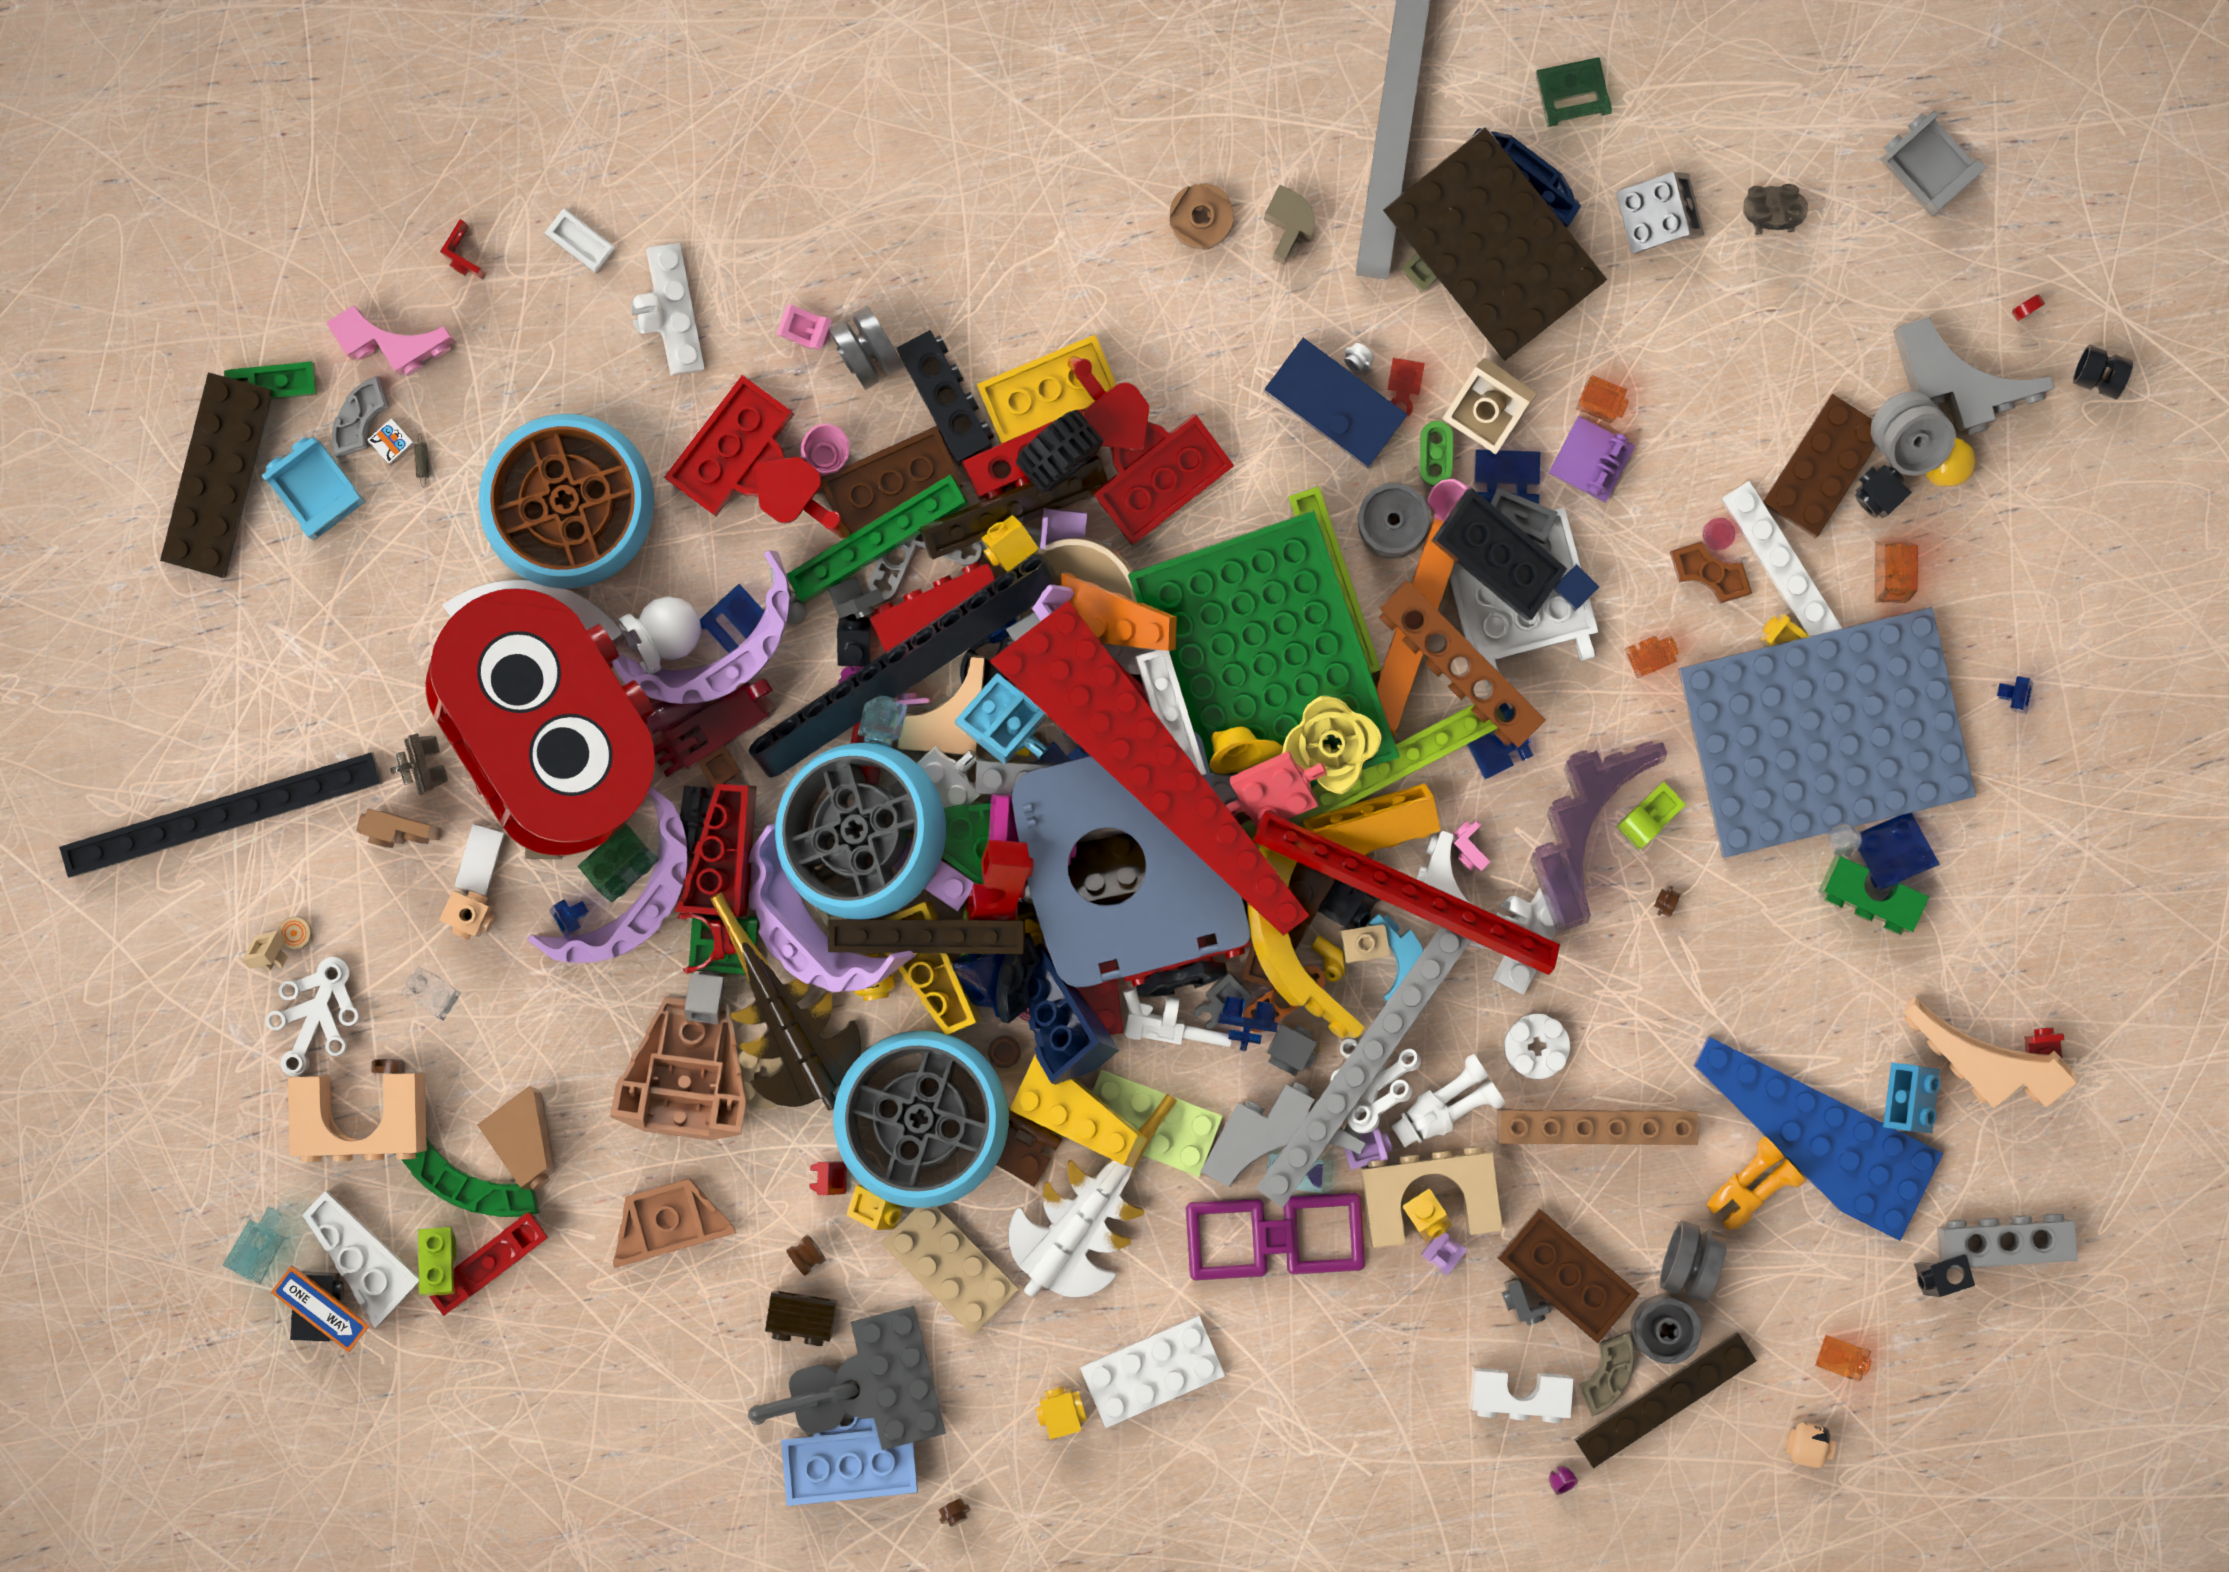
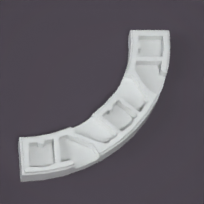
M510 580L485 584L463 592L442 604L450 617H452L470 601L493 591L512 588L535 590L552 596L568 606L579 617L586 630L599 623L613 642L623 635L616 623L587 599L567 589L547 587L527 580Z

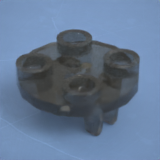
M1784 184L1781 187L1752 186L1748 189V195L1744 199L1743 213L1747 220L1753 223L1755 235L1762 234L1763 228L1768 230L1787 229V232L1791 233L1795 232V227L1806 219L1808 203L1804 196L1799 194V188L1793 184Z

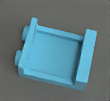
M304 437L292 446L293 452L285 458L278 457L271 461L265 467L267 471L262 474V477L272 486L300 523V528L306 536L315 541L366 501L320 440L315 437L310 439Z

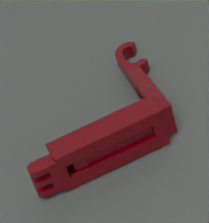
M762 678L752 685L749 682L743 684L736 691L724 696L665 734L667 739L654 746L655 755L663 750L667 753L657 760L660 767L669 761H672L674 764L664 771L665 776L668 778L684 767L687 769L692 768L702 758L721 746L730 744L771 718L769 713L777 708L768 695L773 690L767 680ZM690 747L692 750H694L691 753L688 751V748Z

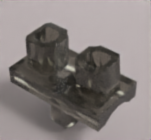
M417 733L409 735L407 739H404L409 763L405 751L396 753L398 766L390 768L391 775L401 774L404 785L413 783L410 772L412 771L419 796L429 794L434 790L433 788L446 783L448 777L444 765L428 768L425 760L427 756L440 753L437 737H419Z

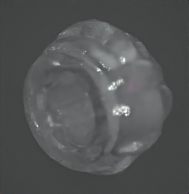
M1839 822L1828 831L1830 846L1835 856L1849 859L1853 854L1857 853L1862 843V836L1857 828L1852 827L1850 824Z

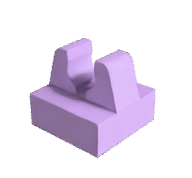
M1445 1232L1440 1237L1432 1239L1421 1255L1448 1275L1467 1249Z

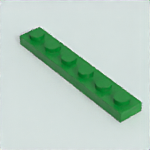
M950 474L856 531L848 538L843 539L787 573V578L800 602L805 604L827 591L829 587L837 585L921 534L919 527L951 515L969 505L957 481Z

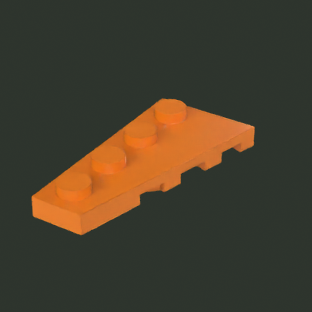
M1061 574V586L1070 587L1074 592L1069 602L1101 643L1165 651L1176 650V616L1144 603L1129 600L1127 596L1102 589L1100 585L1077 578L1078 576L1073 574Z

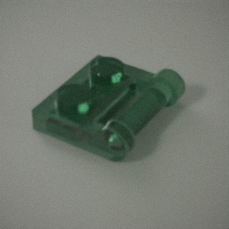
M1600 57L1536 71V79L1548 127L1556 126L1560 121L1600 113L1601 116L1612 114ZM1593 93L1596 94L1597 101L1556 109L1554 106L1555 101Z

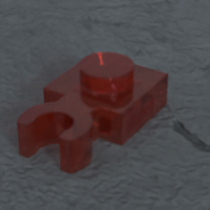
M1393 357L1387 390L1396 391V396L1390 402L1394 405L1398 402L1405 403L1407 406L1406 414L1410 416L1413 411L1410 394L1420 395L1425 362Z

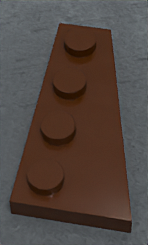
M1299 862L1294 867L1288 888L1309 914V917L1288 932L1294 952L1337 880ZM1251 943L1241 979L1274 988L1261 967L1253 943Z

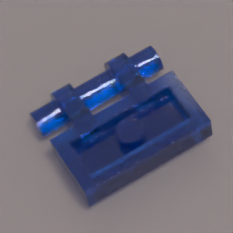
M1476 449L1474 483L1487 484L1486 492L1478 493L1491 503L1498 484H1514L1516 488L1515 493L1512 494L1539 504V494L1527 493V485L1540 484L1541 452L1499 450L1497 454H1494L1490 450Z
M1508 703L1499 706L1505 720L1510 719L1513 715V708L1510 709ZM1492 731L1466 745L1481 775L1486 780L1514 766L1509 753L1517 750L1522 761L1534 756L1528 745L1531 743L1529 738L1519 748L1512 742L1506 746Z

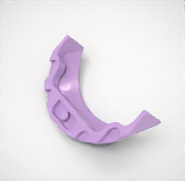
M772 550L764 553L774 571L773 586L767 592V607L760 622L738 648L722 659L702 667L687 670L661 669L655 674H646L638 662L625 655H619V658L612 661V664L623 682L627 684L635 680L646 696L669 703L690 704L707 702L726 696L736 691L741 684L748 683L763 669L777 649L787 622L789 585L779 553Z
M650 785L648 793L652 797L658 817L659 848L656 864L649 882L639 898L626 912L602 928L571 937H545L531 934L528 941L553 960L589 963L620 956L649 939L661 927L662 921L672 913L680 897L686 877L687 841L683 824L675 805L652 785Z
M775 824L768 825L750 851L748 863H752V889L748 896L751 910L756 911L761 926L759 933L774 958L779 959L789 973L806 984H814L825 988L826 991H856L880 983L915 957L912 951L894 953L889 955L888 958H873L856 953L828 952V936L812 919L800 894L792 886L783 871L776 849Z

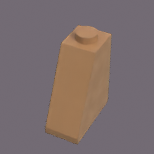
M529 1086L477 1125L519 1187L528 1191L531 1189L535 1191L549 1182L548 1176L555 1172L542 1094L538 1089Z

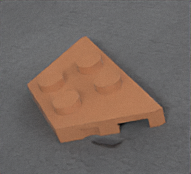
M688 1178L625 1197L623 1218L619 1229L613 1266L617 1268L737 1232L729 1220L699 1187Z

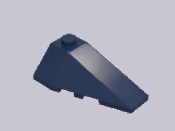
M1039 943L1036 949L1041 962L1033 970L1029 981L1028 996L1031 1019L1028 1021L1030 1030L1034 1031L1037 1047L1034 1048L1036 1058L1051 1084L1056 1085L1096 1071L1115 1055L1119 1049L1105 1025L1074 986L1066 984L1058 976L1049 952Z

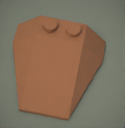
M665 997L648 1026L641 1044L634 1051L627 1069L616 1083L610 1114L611 1118L645 1132L703 1140H715L741 1135L746 1099L733 1023L729 1016L731 1013L730 1006L722 1004L719 1024L686 1020L684 1010L686 999Z

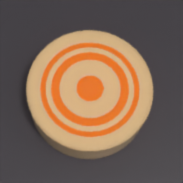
M289 917L278 928V932L285 938L283 946L288 949L304 948L311 941V925L301 917Z

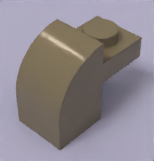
M1279 184L1265 212L1264 220L1285 229L1273 255V260L1284 265L1288 257L1295 258L1302 241L1297 239L1298 236L1310 242L1315 227V217L1312 207L1304 197Z

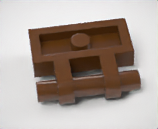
M1009 1110V1123L1011 1125L1008 1128L1003 1152L996 1165L1035 1187L1051 1160L1050 1157L1040 1152L1046 1144L1056 1150L1062 1139L1051 1133L1052 1130L1044 1126L1042 1128L1029 1119ZM1019 1129L1036 1139L1032 1147L1015 1138Z

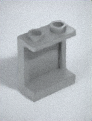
M1935 111L1928 117L1923 113L1920 114L1908 125L1912 131L1904 138L1899 134L1884 147L1887 153L1880 159L1931 216L1935 215L1987 168L1979 158L1974 162L1936 121L1938 114Z

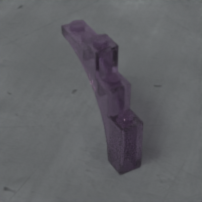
M1653 741L1642 743L1634 748V752L1625 755L1622 752H1616L1606 756L1604 762H1601L1598 751L1588 753L1587 750L1570 755V760L1566 761L1564 771L1575 798L1571 799L1570 796H1565L1553 801V806L1549 807L1547 813L1558 845H1554L1553 842L1540 845L1535 848L1536 852L1532 853L1530 859L1557 933L1586 924L1591 917L1584 891L1583 860L1586 840L1593 822L1605 803L1620 787L1641 772L1665 761L1668 753L1663 742L1655 745Z

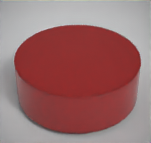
M2036 294L2014 308L2011 313L2018 322L2045 305V302L2040 294Z

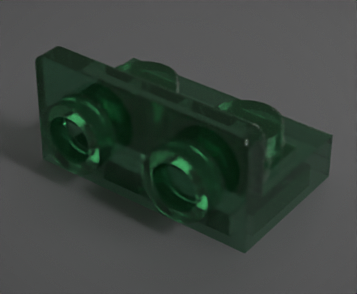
M626 823L617 834L601 844L577 867L599 893L610 902H614L618 897L624 895L628 888L642 875L647 874L652 866L659 861V858Z

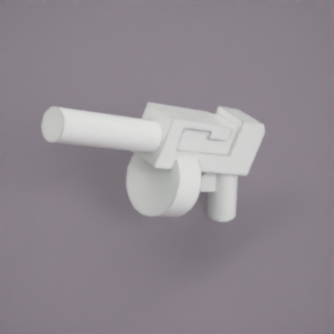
M1135 987L1123 991L1129 1010L1125 1029L1127 1038L1140 1040L1141 1037L1180 1045L1182 1038L1230 1047L1232 1034L1185 1026V1020L1177 1019L1180 998L1167 995L1163 1016L1150 1014L1153 1010V1005L1140 1002Z

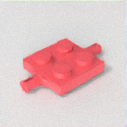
M1287 751L1231 776L1230 784L1237 794L1238 800L1225 806L1233 816L1244 812L1252 819L1256 828L1265 811L1288 820L1318 806V801L1311 789L1310 782L1324 775L1326 776V768L1320 762L1304 770L1295 762L1291 753Z

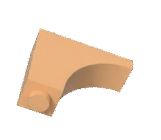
M973 654L971 656L970 667L963 684L947 701L926 711L902 713L900 721H894L893 740H899L898 749L930 751L937 746L943 753L965 755L969 750H972L974 754H977L978 743L955 725V719L983 689L986 655Z

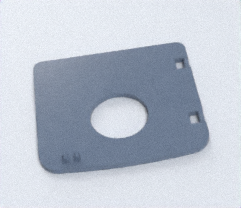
M1194 732L1206 770V774L1202 776L1214 790L1202 739ZM1091 756L1032 770L1022 775L1016 781L1011 798L1019 842L1027 843L1029 857L1034 859L1033 874L1031 877H1027L1037 918L1055 970L1066 984L1074 987H1088L1108 980L1199 958L1215 952L1241 947L1249 941L1250 928L1242 897ZM1100 828H1115L1131 835L1141 846L1146 861L1145 876L1139 889L1127 900L1114 905H1099L1084 899L1074 889L1068 875V860L1076 842L1088 832ZM1215 933L1217 944L1202 948L1198 947L1196 938ZM1117 959L1118 970L1100 974L1099 963Z

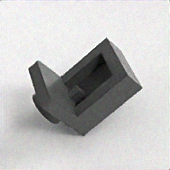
M856 577L828 589L839 618L854 613L857 619L875 612L873 605L884 601L879 589L863 594Z
M1515 1278L1504 1282L1507 1289L1502 1292L1508 1311L1514 1310L1516 1318L1520 1323L1526 1321L1527 1325H1532L1545 1320L1544 1314L1551 1312L1547 1303L1529 1308L1520 1281Z

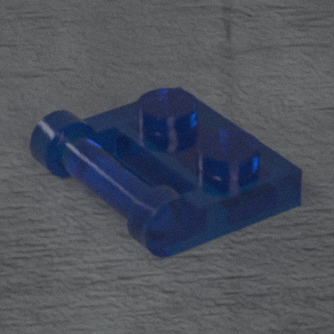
M738 584L700 619L702 630L707 629L730 654L739 645L716 621L717 618L724 614L747 639L760 622L765 611Z

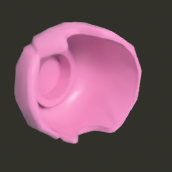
M828 423L816 425L805 434L802 440L801 458L813 466L821 476L837 473L846 465L849 458V439L838 426Z
M1456 479L1441 480L1432 488L1427 500L1428 506L1434 513V518L1445 521L1465 491L1471 489V487Z

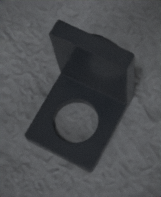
M1965 1254L1938 1263L1918 1262L1914 1264L1917 1272V1282L1923 1295L1942 1297L1975 1286L1967 1255ZM1952 1265H1958L1963 1270V1279L1958 1284H1952L1947 1279V1270Z

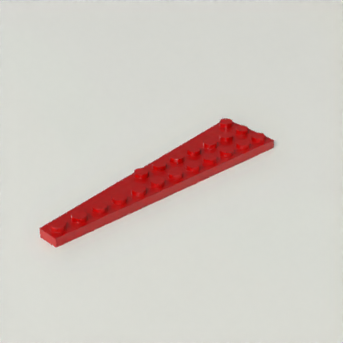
M1069 600L989 660L1283 936L1309 917L1303 906Z

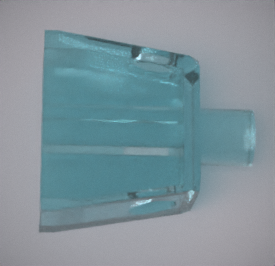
M268 1206L259 1224L250 1219L222 1266L257 1284H261L284 1240V1237L276 1232L286 1215ZM264 1235V1244L260 1247H256V1239L259 1236Z

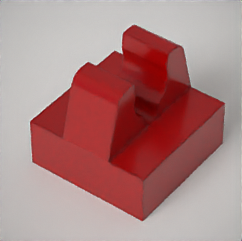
M844 1161L818 1162L810 1166V1171L818 1172L817 1183L809 1184V1188L816 1191L817 1195L846 1194L847 1166Z

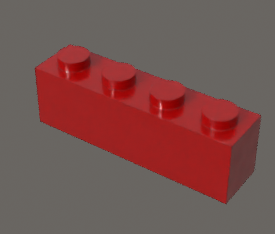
M980 561L963 568L964 574L952 579L950 575L933 582V589L922 593L921 589H917L904 595L905 601L894 607L889 602L874 609L875 615L870 617V620L885 653L993 582L995 578L988 563L981 566Z

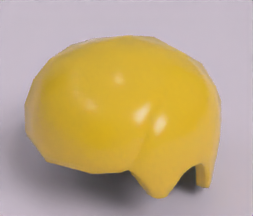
M1955 438L1954 447L1948 458L1938 468L1926 473L1925 476L1939 487H1952L1965 483L1974 474L1976 457L1973 448L1964 440Z

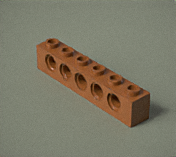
M1404 580L1378 606L1383 612L1379 618L1392 631L1398 627L1405 634V637L1402 639L1404 644L1415 654L1420 650L1429 659L1425 662V665L1437 677L1443 673L1452 682L1448 688L1460 700L1466 696L1475 705L1471 711L1483 723L1489 719L1497 727L1493 733L1506 746L1512 742L1519 748L1546 721L1408 580ZM1417 610L1422 616V622L1417 628H1408L1405 624V616L1408 612ZM1433 634H1442L1445 639L1444 647L1437 652L1431 651L1428 647L1429 638ZM1457 657H1464L1468 663L1467 670L1460 675L1454 674L1451 670L1452 661ZM1480 680H1487L1491 687L1489 694L1483 698L1476 697L1474 693L1475 684ZM1504 703H1510L1513 707L1512 717L1505 721L1499 720L1497 717L1498 707Z

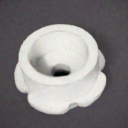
M1354 343L1351 348L1347 347L1345 349V363L1351 370L1359 373L1360 371L1365 372L1371 369L1370 364L1374 361V356L1368 348L1360 343Z

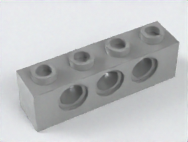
M2046 1214L2042 1221H2032L2031 1216L2011 1217V1223H1999V1218L1979 1219V1225H1967L1966 1220L1946 1221L1947 1227H1937L1939 1260L1941 1262L1965 1254L1967 1255L1970 1268L2078 1261L2075 1221L2064 1219V1214ZM2043 1230L2046 1235V1241L2042 1246L2036 1247L2033 1243V1236L2037 1231ZM2010 1232L2013 1235V1244L2010 1248L2003 1249L2000 1239L2004 1233ZM1978 1234L1981 1238V1245L1979 1249L1971 1252L1968 1248V1239L1972 1235ZM1952 1265L1951 1267H1949V1269L1961 1268L1958 1265Z

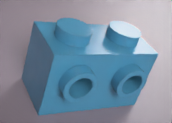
M1891 1062L1883 1127L1933 1134V1126L1937 1118V1094L1941 1086V1069Z

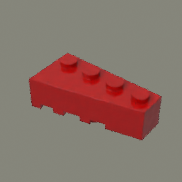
M716 783L703 823L704 828L700 840L697 841L694 859L690 871L687 873L681 899L678 900L675 912L719 915L710 898L718 893H722L734 916H747L751 863L748 862L753 845L757 786Z

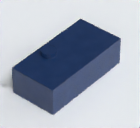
M1304 337L1264 389L1267 395L1367 469L1408 415Z

